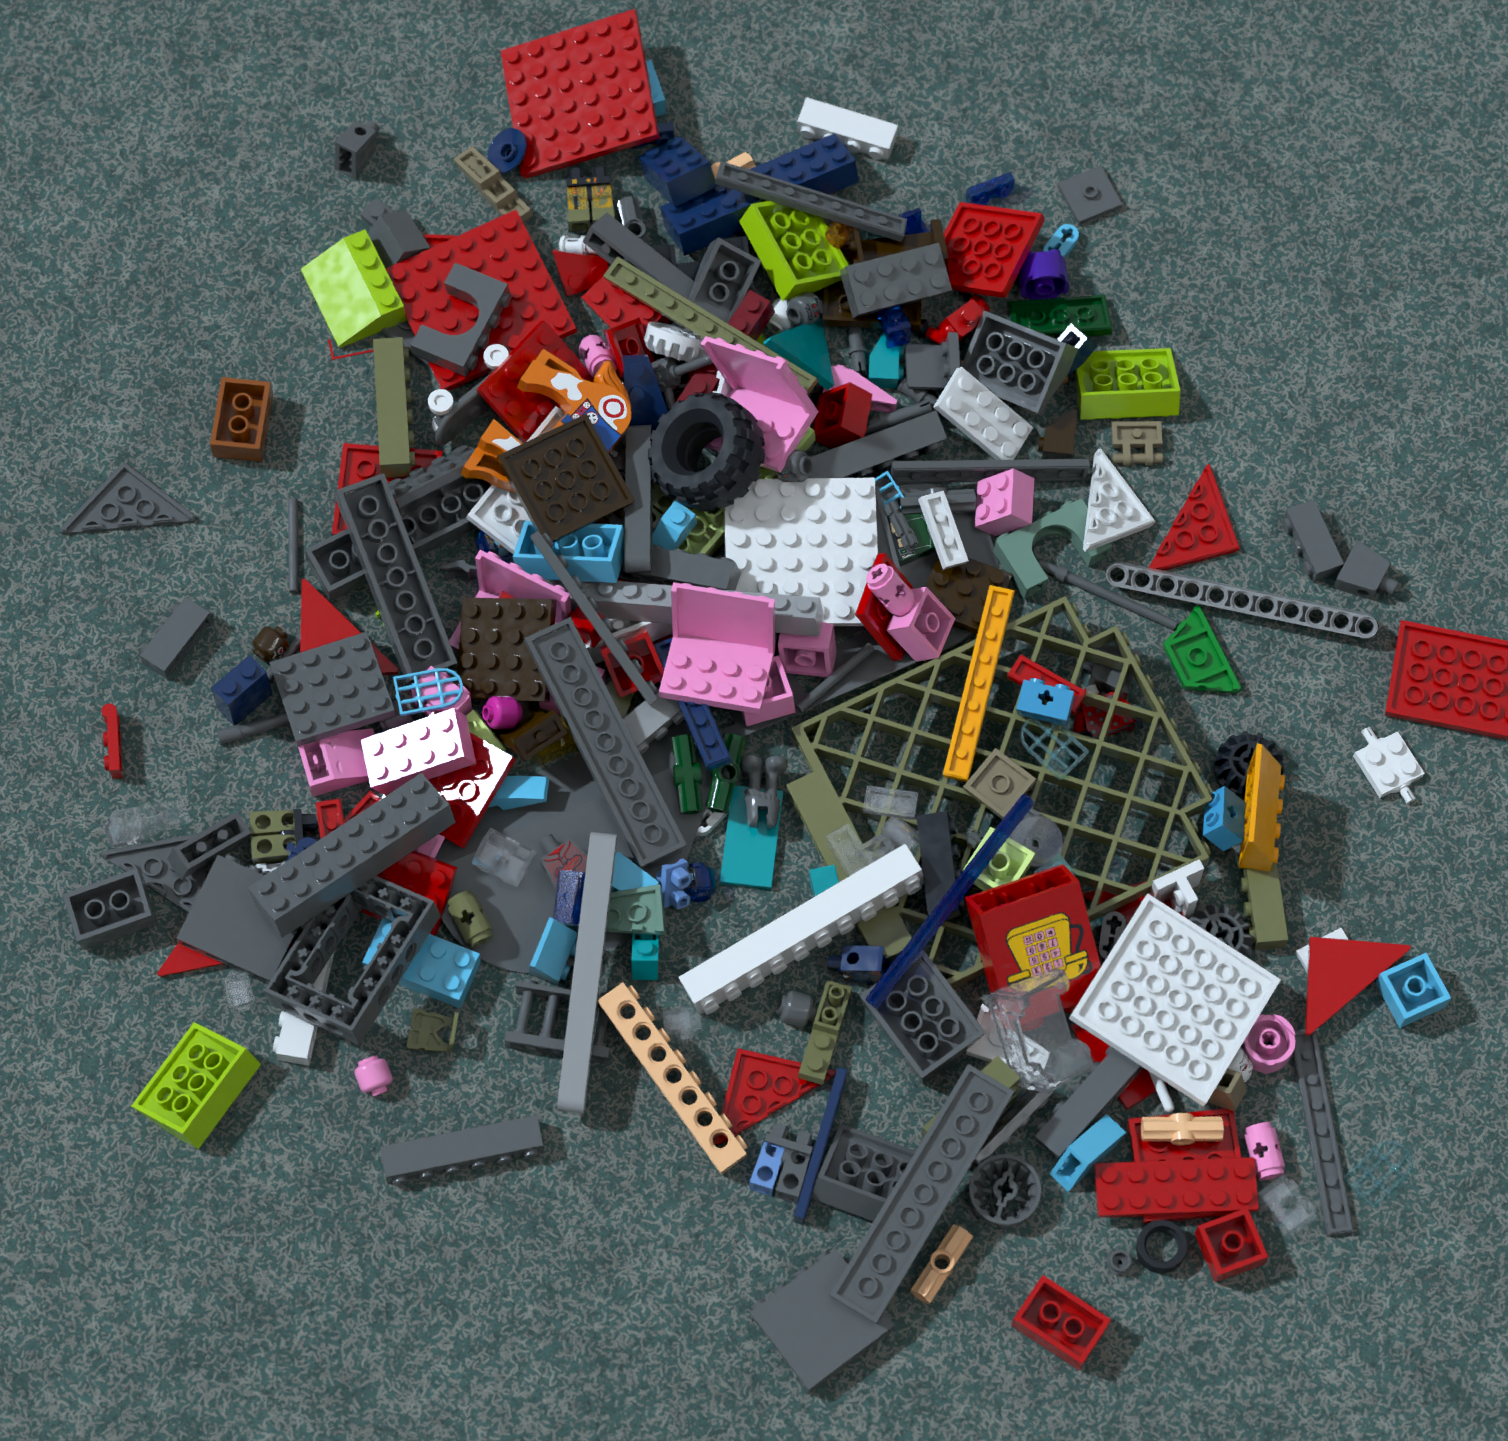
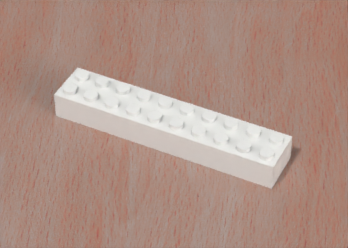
M904 844L681 975L679 979L700 1015L704 1012L706 1015L716 1011L719 1008V1004L725 1000L732 1001L742 994L741 991L747 987L754 988L764 982V977L773 973L775 975L787 968L786 964L791 961H800L810 954L809 951L815 947L822 948L832 941L831 938L841 933V935L850 932L855 927L854 924L862 919L863 921H868L877 915L876 911L881 908H890L897 904L899 898L907 893L912 895L922 888L921 885L924 884L922 869L907 845Z

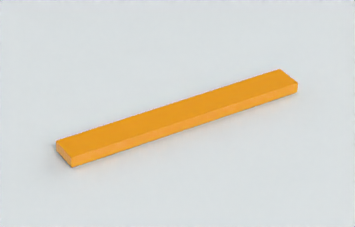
M989 586L943 772V777L963 782L969 780L1015 590Z

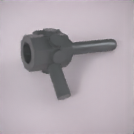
M708 355L687 363L684 360L679 361L672 357H664L652 362V368L660 390L663 391L668 412L672 409L671 405L676 402L673 390L680 385L682 375L712 364L713 362Z

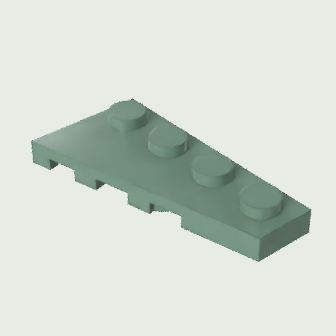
M660 884L611 892L606 932L666 935L663 894ZM582 898L558 901L560 923L572 930H579Z

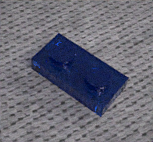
M1008 172L970 187L966 190L965 200L967 203L985 205L990 199L995 197H1006L1013 191L1015 179L1012 173Z
M558 869L553 919L561 923L579 924L586 872Z

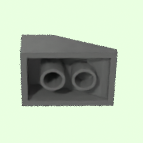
M718 237L708 246L688 300L728 324L743 301L761 260Z

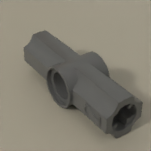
M623 197L617 201L622 225L631 232H639L640 234L637 237L648 244L638 197Z
M942 487L930 488L925 492L902 493L904 497H899L900 513L902 512L903 515L923 514L918 499L940 491H944L951 513L975 512L976 495L974 489L947 491L946 488Z

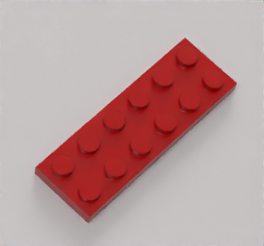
M1254 1157L1094 1164L1098 1218L1234 1213L1248 1208L1249 1212H1258L1259 1210Z

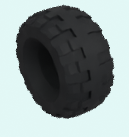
M696 393L687 396L685 401L678 400L671 405L672 409L667 414L663 413L659 418V425L656 430L652 431L650 437L652 446L648 449V460L655 483L660 486L666 495L691 510L694 508L699 511L716 510L718 507L721 509L734 504L736 498H743L749 492V486L753 481L756 482L761 474L759 472L760 464H764L765 450L762 447L765 445L762 429L757 425V419L741 404L721 393ZM722 437L723 444L717 458L705 470L698 472V459L704 447L712 440Z

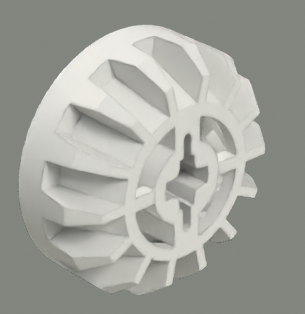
M659 322L648 323L644 341L650 351L687 362L707 355L701 346L703 339L685 328Z

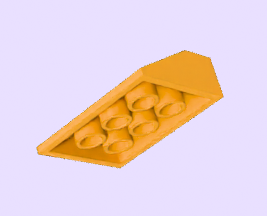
M1262 744L1256 745L1247 770L1244 801V836L1240 846L1239 868L1270 871L1272 864L1278 861L1279 848L1274 846L1275 838L1279 839L1281 823L1276 822L1277 814L1281 815L1283 799H1279V790L1283 791L1285 775H1281V765Z

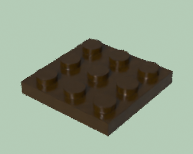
M938 557L925 587L955 617L952 626L977 635L989 586L1007 589L1013 574L969 557V561L966 564L943 570Z

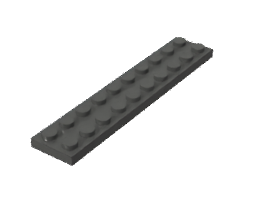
M571 617L525 637L524 642L637 865L642 868L686 847L687 844Z
M967 1065L830 1293L831 1297L877 1324L1015 1091L973 1066Z

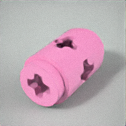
M589 335L581 341L579 355L593 378L599 370L598 368L607 360L611 361L615 371L617 370L610 348L602 337Z
M879 564L868 572L866 580L869 589L890 613L902 616L913 608L915 604L914 593L892 567L886 564Z
M1271 1122L1258 1123L1245 1129L1247 1133L1245 1140L1250 1158L1254 1157L1255 1173L1258 1176V1180L1264 1181L1283 1176L1285 1164L1276 1129L1272 1128ZM1260 1150L1262 1152L1265 1151L1262 1158H1260Z

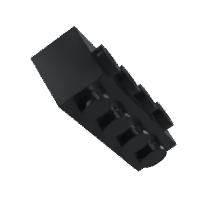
M947 811L918 815L916 819L928 916L932 922L962 918L963 909L966 908L965 894L960 893L959 884L963 883V874L961 868H957L956 859H960V849L958 843H954L953 834H957L955 818L951 819Z

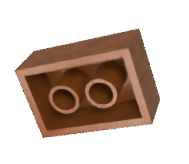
M221 377L210 440L213 457L263 462L274 396L271 382Z

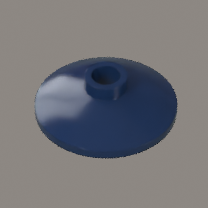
M508 128L501 131L491 142L487 153V160L500 171V174L511 172L523 160L527 149V140L524 133L516 128Z

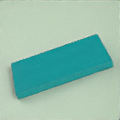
M735 785L729 808L720 884L771 890L783 791L777 790V798L780 800L779 805L781 807L776 827L774 829H767L766 814L768 810H758L757 828H750L744 800L746 797L744 791L749 787Z

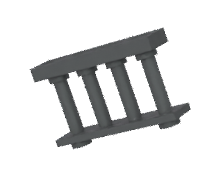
M524 979L523 982L516 981V993L523 994L516 1029H513V1032L506 1031L505 1047L563 1057L565 1040L555 1039L552 1033L559 1000L570 1002L571 990L539 985L537 981ZM601 992L598 1000L608 992ZM533 996L549 998L543 1030L539 1036L528 1034L526 1031ZM601 1007L592 1047L591 1062L609 1065L611 1052L610 1048L604 1044L609 1018Z

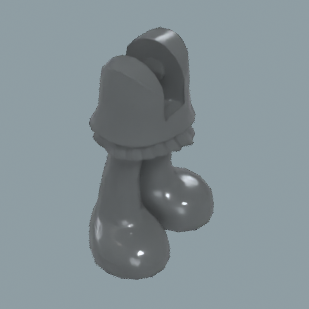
M753 755L743 756L740 768L748 775L749 788L744 791L749 827L757 828L758 810H768L766 814L767 829H774L781 807L779 805L780 800L777 798L778 778L788 768V760L781 756H771L765 760L766 785L764 793L761 792L762 759Z

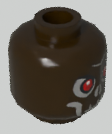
M265 626L252 640V646L254 647L252 652L266 664L278 660L290 647L289 642L286 640L288 634L279 626H276L274 629L270 626Z

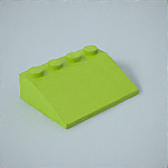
M772 201L751 204L739 221L782 301L791 300L805 292L813 293L842 280L840 270L849 266L823 217Z
M366 229L341 239L301 268V272L338 348L381 332L383 328L388 329L398 325L400 321L401 323L407 321L404 305Z
M1171 348L1093 351L1088 359L1074 371L1080 419L1095 420L1102 418L1119 419L1126 417L1144 418L1179 415L1180 387Z
M194 1022L131 1107L181 1141L199 1149L261 1064L245 1047Z

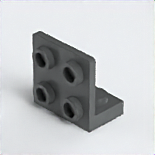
M948 332L946 342H942L941 345L907 344L905 346L908 389L944 390L955 370L960 367L958 333Z

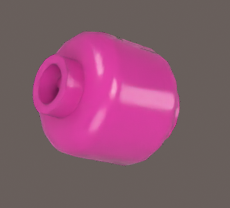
M493 696L489 698L483 707L482 716L492 729H512L522 718V707L513 697Z

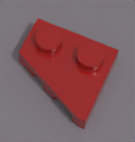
M552 250L566 296L590 289L609 269L607 261L601 256Z

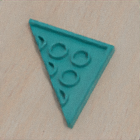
M822 319L812 325L803 324L771 336L764 341V345L816 377L817 383L825 389L829 390L835 385Z

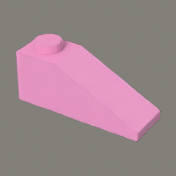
M842 365L831 366L835 385L829 390L851 382L873 394L871 410L884 413L896 411L897 400L852 369Z

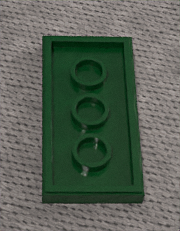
M1106 295L1008 302L1010 321L1054 339H1058L1070 324L1077 327L1087 336L1112 335V324Z

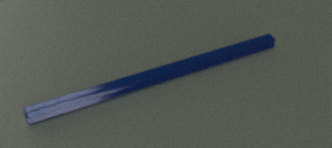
M1022 794L868 994L866 997L868 1004L874 1008L880 1006L1034 805V801L1029 796Z

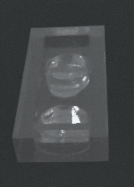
M867 786L863 813L915 820L918 792Z

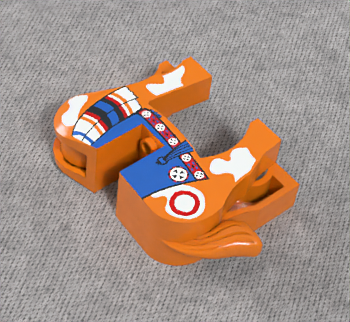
M543 349L536 360L532 361L517 386L523 392L539 393L550 397L559 404L564 416L553 429L587 414L609 455L619 444L631 420V404L627 390L617 376L612 362L609 360L603 362L594 376V382L582 379L576 369ZM493 419L480 438L476 449L464 465L461 475L465 478L482 479L497 488L515 493L496 458L498 455L523 443Z

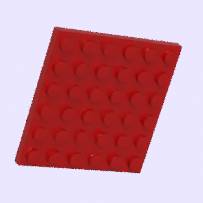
M635 9L500 50L513 128L522 131L527 140L526 153L519 164L520 173L524 179L660 139L639 19Z
M513 210L386 268L404 305L405 317L414 335L417 334L421 324L447 335H459L470 330L477 322L479 317L477 307L467 301L447 294L444 282L454 263L508 284L511 301L507 308H503L498 326L490 332L486 348L493 344H499L504 346L508 354H510L532 329L543 320L549 324L561 339L577 332L517 210ZM486 348L484 350L481 349L478 355V363L474 370H470L467 377L427 361L440 389L450 391L491 372V369L484 362Z

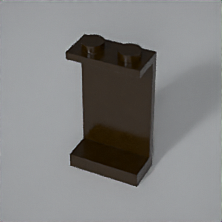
M941 219L931 220L930 232L904 235L902 242L887 237L860 240L859 230L853 229V239L849 240L850 253L856 256V259H853V264L939 243L948 273V254Z
M517 701L522 707L520 722L512 729H490L502 744L526 761L567 734V731L554 710L545 714L534 706L532 702Z

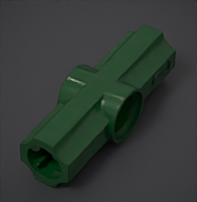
M724 733L722 739L732 762L712 769V781L705 808L713 812L727 814L735 782L740 776L739 766L746 739L739 735ZM722 767L729 770V780L723 778L721 774Z
M688 734L672 737L675 763L673 765L675 787L678 788L680 813L684 815L703 812L700 790L702 779L700 763L697 762L695 741L692 735Z

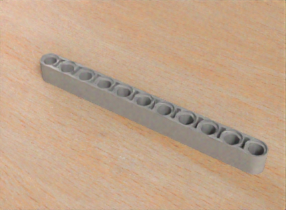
M1113 562L1106 571L1108 582L1116 587L1360 638L1373 637L1378 630L1375 618L1371 614L1124 562ZM1114 568L1123 569L1125 572L1124 578L1114 580L1110 575L1111 570ZM1146 573L1150 578L1149 582L1146 585L1137 584L1135 581L1137 574ZM1164 578H1170L1174 581V587L1169 591H1165L1160 587V582ZM1189 583H1194L1199 587L1198 593L1194 596L1185 593V586ZM1212 589H1221L1224 592L1223 598L1219 601L1212 600L1209 596ZM1237 594H1246L1249 598L1248 603L1244 606L1236 605L1234 598ZM1263 599L1272 600V609L1269 611L1261 610L1259 608L1260 601ZM1288 604H1295L1298 607V612L1294 616H1287L1284 613V608ZM1314 609H1319L1323 612V617L1320 621L1314 622L1309 619V613ZM1339 614H1344L1348 617V622L1345 626L1338 627L1334 624V618ZM1368 619L1372 621L1373 627L1370 631L1363 632L1359 629V624L1362 620Z
M590 833L557 1111L582 1114L585 1112L617 834Z

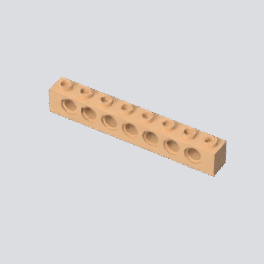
M622 982L597 1000L598 1004L722 1175L747 1157V1153L744 1150L748 1146L740 1135L734 1137L729 1128L732 1127V1124L725 1114L718 1115L713 1108L717 1103L709 1092L703 1094L698 1085L701 1084V1081L693 1070L688 1073L683 1064L686 1060L679 1050L672 1051L667 1044L671 1040L663 1028L657 1030L652 1021L655 1020V1017L648 1007L641 1008L637 1002L640 996L632 985L627 988ZM633 1007L636 1010L634 1017L624 1019L621 1016L623 1008ZM640 1028H648L651 1031V1035L647 1040L642 1041L636 1037V1033ZM656 1049H662L666 1052V1058L661 1062H656L651 1058L653 1051ZM677 1070L682 1074V1078L678 1083H670L667 1080V1075L670 1071ZM686 1092H694L697 1095V1100L694 1104L687 1105L682 1101V1097ZM708 1113L713 1117V1121L709 1126H701L697 1120L701 1114ZM725 1135L728 1138V1144L723 1148H717L713 1144L715 1136Z

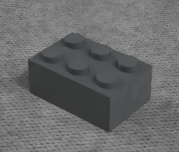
M137 868L63 894L76 940L84 950L158 924L144 877Z

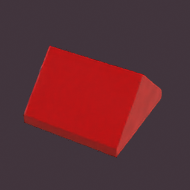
M640 317L603 330L620 377H623V355L647 354L651 365L655 361L652 351L647 348L644 341L645 331Z

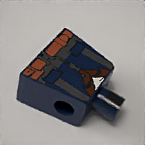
M844 946L842 956H828V971H841L845 982L875 985L889 974L890 963L887 960L884 946Z

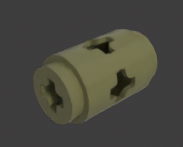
M470 890L463 891L447 901L449 913L457 924L465 943L469 944L471 948L479 947L494 937L492 933L493 927L488 917L484 914L477 896L472 894ZM473 913V915H474V917L472 918V922H473V923H471L470 925H468V923H467V921L469 920V916H468V915H470V914Z

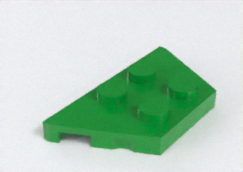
M1199 605L1195 606L1192 613L1185 621L1183 620L1176 631L1166 639L1162 646L1183 689L1228 693L1240 692L1241 687Z

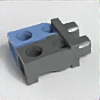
M776 1123L771 1133L766 1135L749 1182V1190L772 1196L779 1171L782 1170L775 1198L798 1204L812 1156V1134L799 1131L796 1142L786 1139L789 1128Z

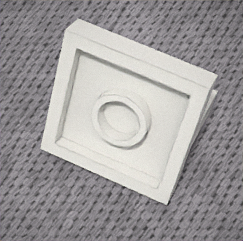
M1200 859L1154 880L1150 895L1160 902L1172 898L1171 905L1174 911L1180 913L1185 918L1191 917L1198 901L1192 888L1199 885L1204 871Z

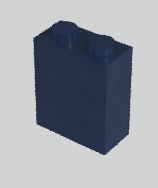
M250 655L211 687L217 709L233 726L240 723L273 694L267 672Z

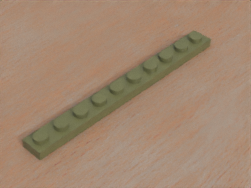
M618 256L603 276L606 281L701 339H704L705 336L713 339L721 338L729 344H740L754 352L760 350L767 356L773 358L776 356L781 357ZM786 360L789 363L788 367L798 377V382L806 389L807 395H809L818 382L817 378Z

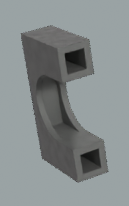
M454 263L444 282L447 294L467 301L477 307L479 310L477 322L470 330L459 335H447L421 324L410 346L414 356L467 377L470 370L475 369L481 349L484 350L488 345L489 334L492 329L498 326L500 314L503 308L508 307L511 301V294L507 283Z

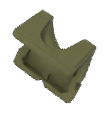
M414 1008L410 1023L412 1029L409 1030L407 1049L416 1051L423 1049L425 1052H451L459 1012H455L452 1018ZM451 1025L452 1031L449 1044H446L440 1039L437 1031Z

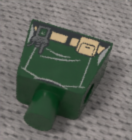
M923 514L904 515L911 529L910 533H913L917 540V543L908 549L903 547L900 541L901 537H898L890 521L891 517L887 516L900 567L927 556L934 551L935 546Z

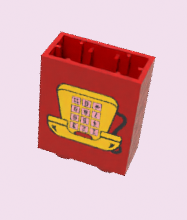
M1061 864L965 897L994 1008L1009 1028L1015 1026L1018 1030H1031L1045 1022V1015L1063 1009L1067 1013H1072L1101 968L1079 880L1068 868Z

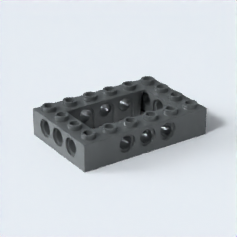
M378 876L373 877L309 920L264 990L270 1003L279 1009L360 1045L441 915L435 902ZM363 908L392 921V924L390 925L391 930L382 944H378V950L368 965L364 966V972L354 987L350 988L348 992L350 1005L338 1000L334 994L330 993L327 995L316 990L313 984Z

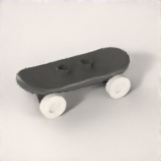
M490 345L484 352V362L491 369L488 376L509 356L507 349L502 345ZM487 377L462 396L456 405H453V397L447 390L438 389L429 395V408L436 415L432 421V428L438 445L449 443L459 432L491 407L476 391Z

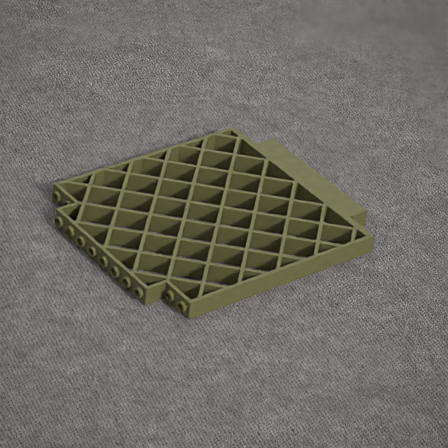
M1066 596L1008 623L1003 640L1011 637L1036 645L1031 660L1037 664L1043 647L1077 657L1078 661L1071 679V683L1076 686L1085 660L1121 671L1112 699L1087 692L1086 697L1082 701L1083 704L1108 711L1099 739L1062 729L1063 725L1056 724V726H1052L1017 715L1016 707L1019 696L1013 713L987 706L984 718L1008 725L1000 748V752L1005 756L1015 728L1051 738L1042 767L1009 758L1037 779L1029 803L1031 808H1036L1044 781L1081 792L1071 822L1041 813L1042 817L1037 823L1038 825L1067 833L1057 863L1034 857L1030 868L1044 871L1064 864L1073 836L1109 846L1110 850L1101 877L1067 867L1079 880V883L1097 888L1090 910L1087 911L1089 922H1092L1149 894L1153 881L1199 859L1203 867L1208 865L1209 855H1211L1210 849L1205 841L1201 842L1196 834L1199 833L1197 825L1193 819L1188 820V818L1204 811V808L1208 806L1207 804L1213 800V791L1208 783L1204 784L1200 778L1202 772L1197 762L1190 760L1188 756L1190 751L1186 742L1183 739L1179 740L1176 734L1178 729L1172 718L1168 719L1164 713L1166 707L1161 697H1156L1152 689L1154 686L1148 674L1143 675L1140 669L1142 664L1136 653L1132 654L1128 648L1130 642L1125 632L1120 633L1117 626H1114L1091 637L1086 624H1081L1077 618L1079 616L1077 607L1073 602L1069 603ZM1064 612L1081 645L1047 635L1055 615ZM1044 621L1040 633L1028 629ZM976 639L791 728L792 736L811 773L787 784V792L825 866L835 865L839 882L885 856L879 854L878 851L888 823L918 832L916 819L892 812L902 782L937 793L931 813L940 811L945 796L980 806L972 832L980 833L988 810L987 807L964 791L963 788L950 785L951 779L943 777L942 781H937L907 771L916 742L949 751L951 739L922 731L921 728L930 702L959 710L962 698L937 691L935 688L941 670L954 664L969 669ZM1114 641L1122 657L1095 649ZM997 664L994 677L1014 682L1007 678L1011 668ZM1129 672L1135 678L1152 711L1119 701ZM931 676L927 687L915 684ZM898 691L923 699L913 728L878 717L885 697ZM874 703L871 714L858 711ZM1115 713L1135 720L1140 718L1142 722L1151 724L1142 753L1105 742ZM839 719H844L866 726L856 755L822 745L829 724ZM1159 725H1161L1182 765L1148 755ZM874 729L909 739L899 768L864 758ZM817 731L814 741L810 743L807 735ZM1058 741L1074 746L1082 745L1084 749L1094 751L1085 781L1049 770ZM977 748L974 760L984 762L992 752ZM1101 754L1138 765L1128 794L1092 783ZM817 756L852 766L841 797H838ZM1144 767L1181 778L1172 807L1135 796ZM860 769L894 780L884 809L850 799ZM1190 779L1201 800L1178 810L1187 780ZM1087 795L1124 806L1115 835L1078 824ZM1130 808L1168 819L1158 849L1121 838ZM846 810L880 820L870 851H866ZM1174 821L1180 823L1198 857L1189 859L1164 851ZM957 832V834H953L954 843L966 847L960 865L963 874L964 867L971 858L973 851L977 848L974 849L967 845L968 835ZM920 845L915 856L919 866L922 863ZM1117 849L1154 860L1147 882L1134 888L1107 879ZM1160 862L1176 867L1156 877ZM964 879L963 883L959 884L960 891L970 895L984 891ZM1103 890L1118 895L1099 905ZM908 893L901 897L897 907L895 905L890 908L883 907L876 911L877 915L868 921H863L862 919L856 923L867 946H884L889 963L904 956H907L909 960L919 953L902 919L938 930L929 955L934 964L945 933L977 943L973 929L949 922L950 919L932 922L928 915L907 909L910 898ZM980 952L978 953L975 965L963 972L935 964L953 989L985 974Z

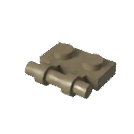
M1161 421L1111 423L1112 448H1122V454L1112 455L1113 464L1122 463L1123 466H1130L1131 463H1145V466H1153V463H1163V453H1153V448H1162ZM1131 448H1144V453H1131Z

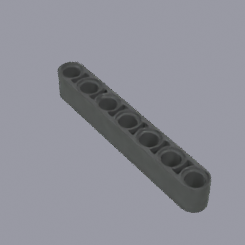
M652 425L628 426L626 429L625 484L635 500L634 504L625 508L624 560L626 573L652 571L653 477L648 460V449L652 446L650 441L653 431Z

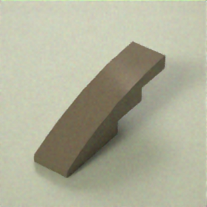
M473 146L453 159L462 173L500 216L513 210H517L522 222L533 216L532 210L517 197L515 189L501 177L500 171Z

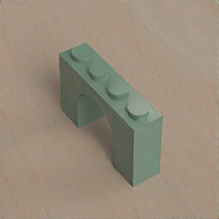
M1082 498L1075 502L1073 500L1068 501L1059 510L1044 513L1039 520L1031 525L1019 528L1011 534L1006 532L997 538L993 552L1005 571L1013 574L1011 580L1023 599L1046 589L1048 577L1032 551L1033 544L1042 537L1054 535L1066 538L1076 547L1088 567L1110 556L1113 547L1111 543L1087 552L1083 550L1088 507Z

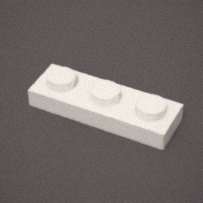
M944 491L920 497L918 501L942 569L966 564L969 560Z

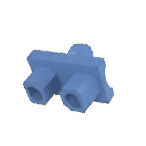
M684 858L679 859L675 864L663 865L662 870L656 873V880L662 888L664 908L673 905L675 908L681 909L690 904V896L686 894V890L683 891L691 883V874L687 872L688 862Z

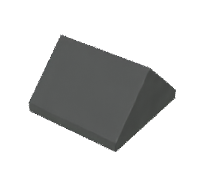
M407 211L380 214L368 233L385 268L430 249L427 241Z

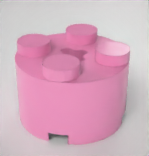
M1262 1014L1257 1018L1241 1045V1048L1253 1063V1070L1269 1074L1282 1069L1290 1060L1295 1049V1032L1292 1025L1285 1018L1275 1014ZM1269 1041L1272 1043V1045H1265V1044H1264V1043H1268Z

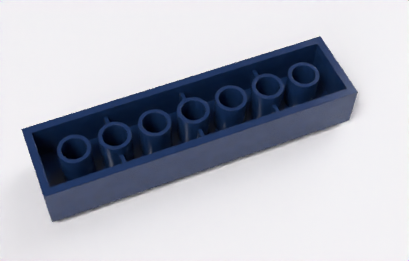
M835 133L748 169L828 195L859 182L856 161ZM717 185L718 187L681 205L674 207L671 203L660 206L665 229L685 256L709 246L718 237L725 239L744 231L739 221L750 205L768 200Z

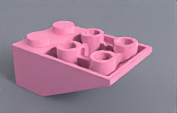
M373 729L350 730L298 747L312 797L369 781L361 740L374 736Z

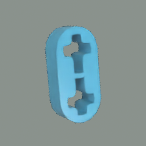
M1071 224L1060 226L1045 245L1043 252L1058 247L1065 259L1078 241L1077 228ZM1071 233V238H1067L1063 243V235Z

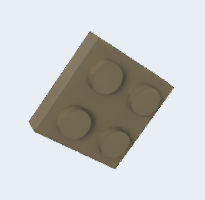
M995 748L963 786V790L1002 820H1005L1035 784L1036 778Z

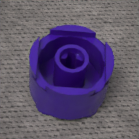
M1057 249L1037 253L1029 251L1018 273L1021 296L1024 299L1026 296L1030 300L1057 298L1061 293L1063 295L1067 294L1069 291V280L1066 261L1061 255V251Z

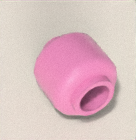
M376 1055L358 1062L359 1067L355 1069L354 1074L360 1090L363 1093L371 1092L372 1096L387 1092L386 1086L390 1085L393 1081L387 1061L379 1059Z

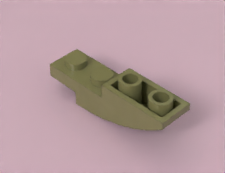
M827 980L798 1078L821 1085L824 1084L852 987Z

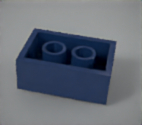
M681 136L671 138L667 143L657 148H651L645 154L638 156L648 183L674 207L718 187L715 184L716 180L710 162Z

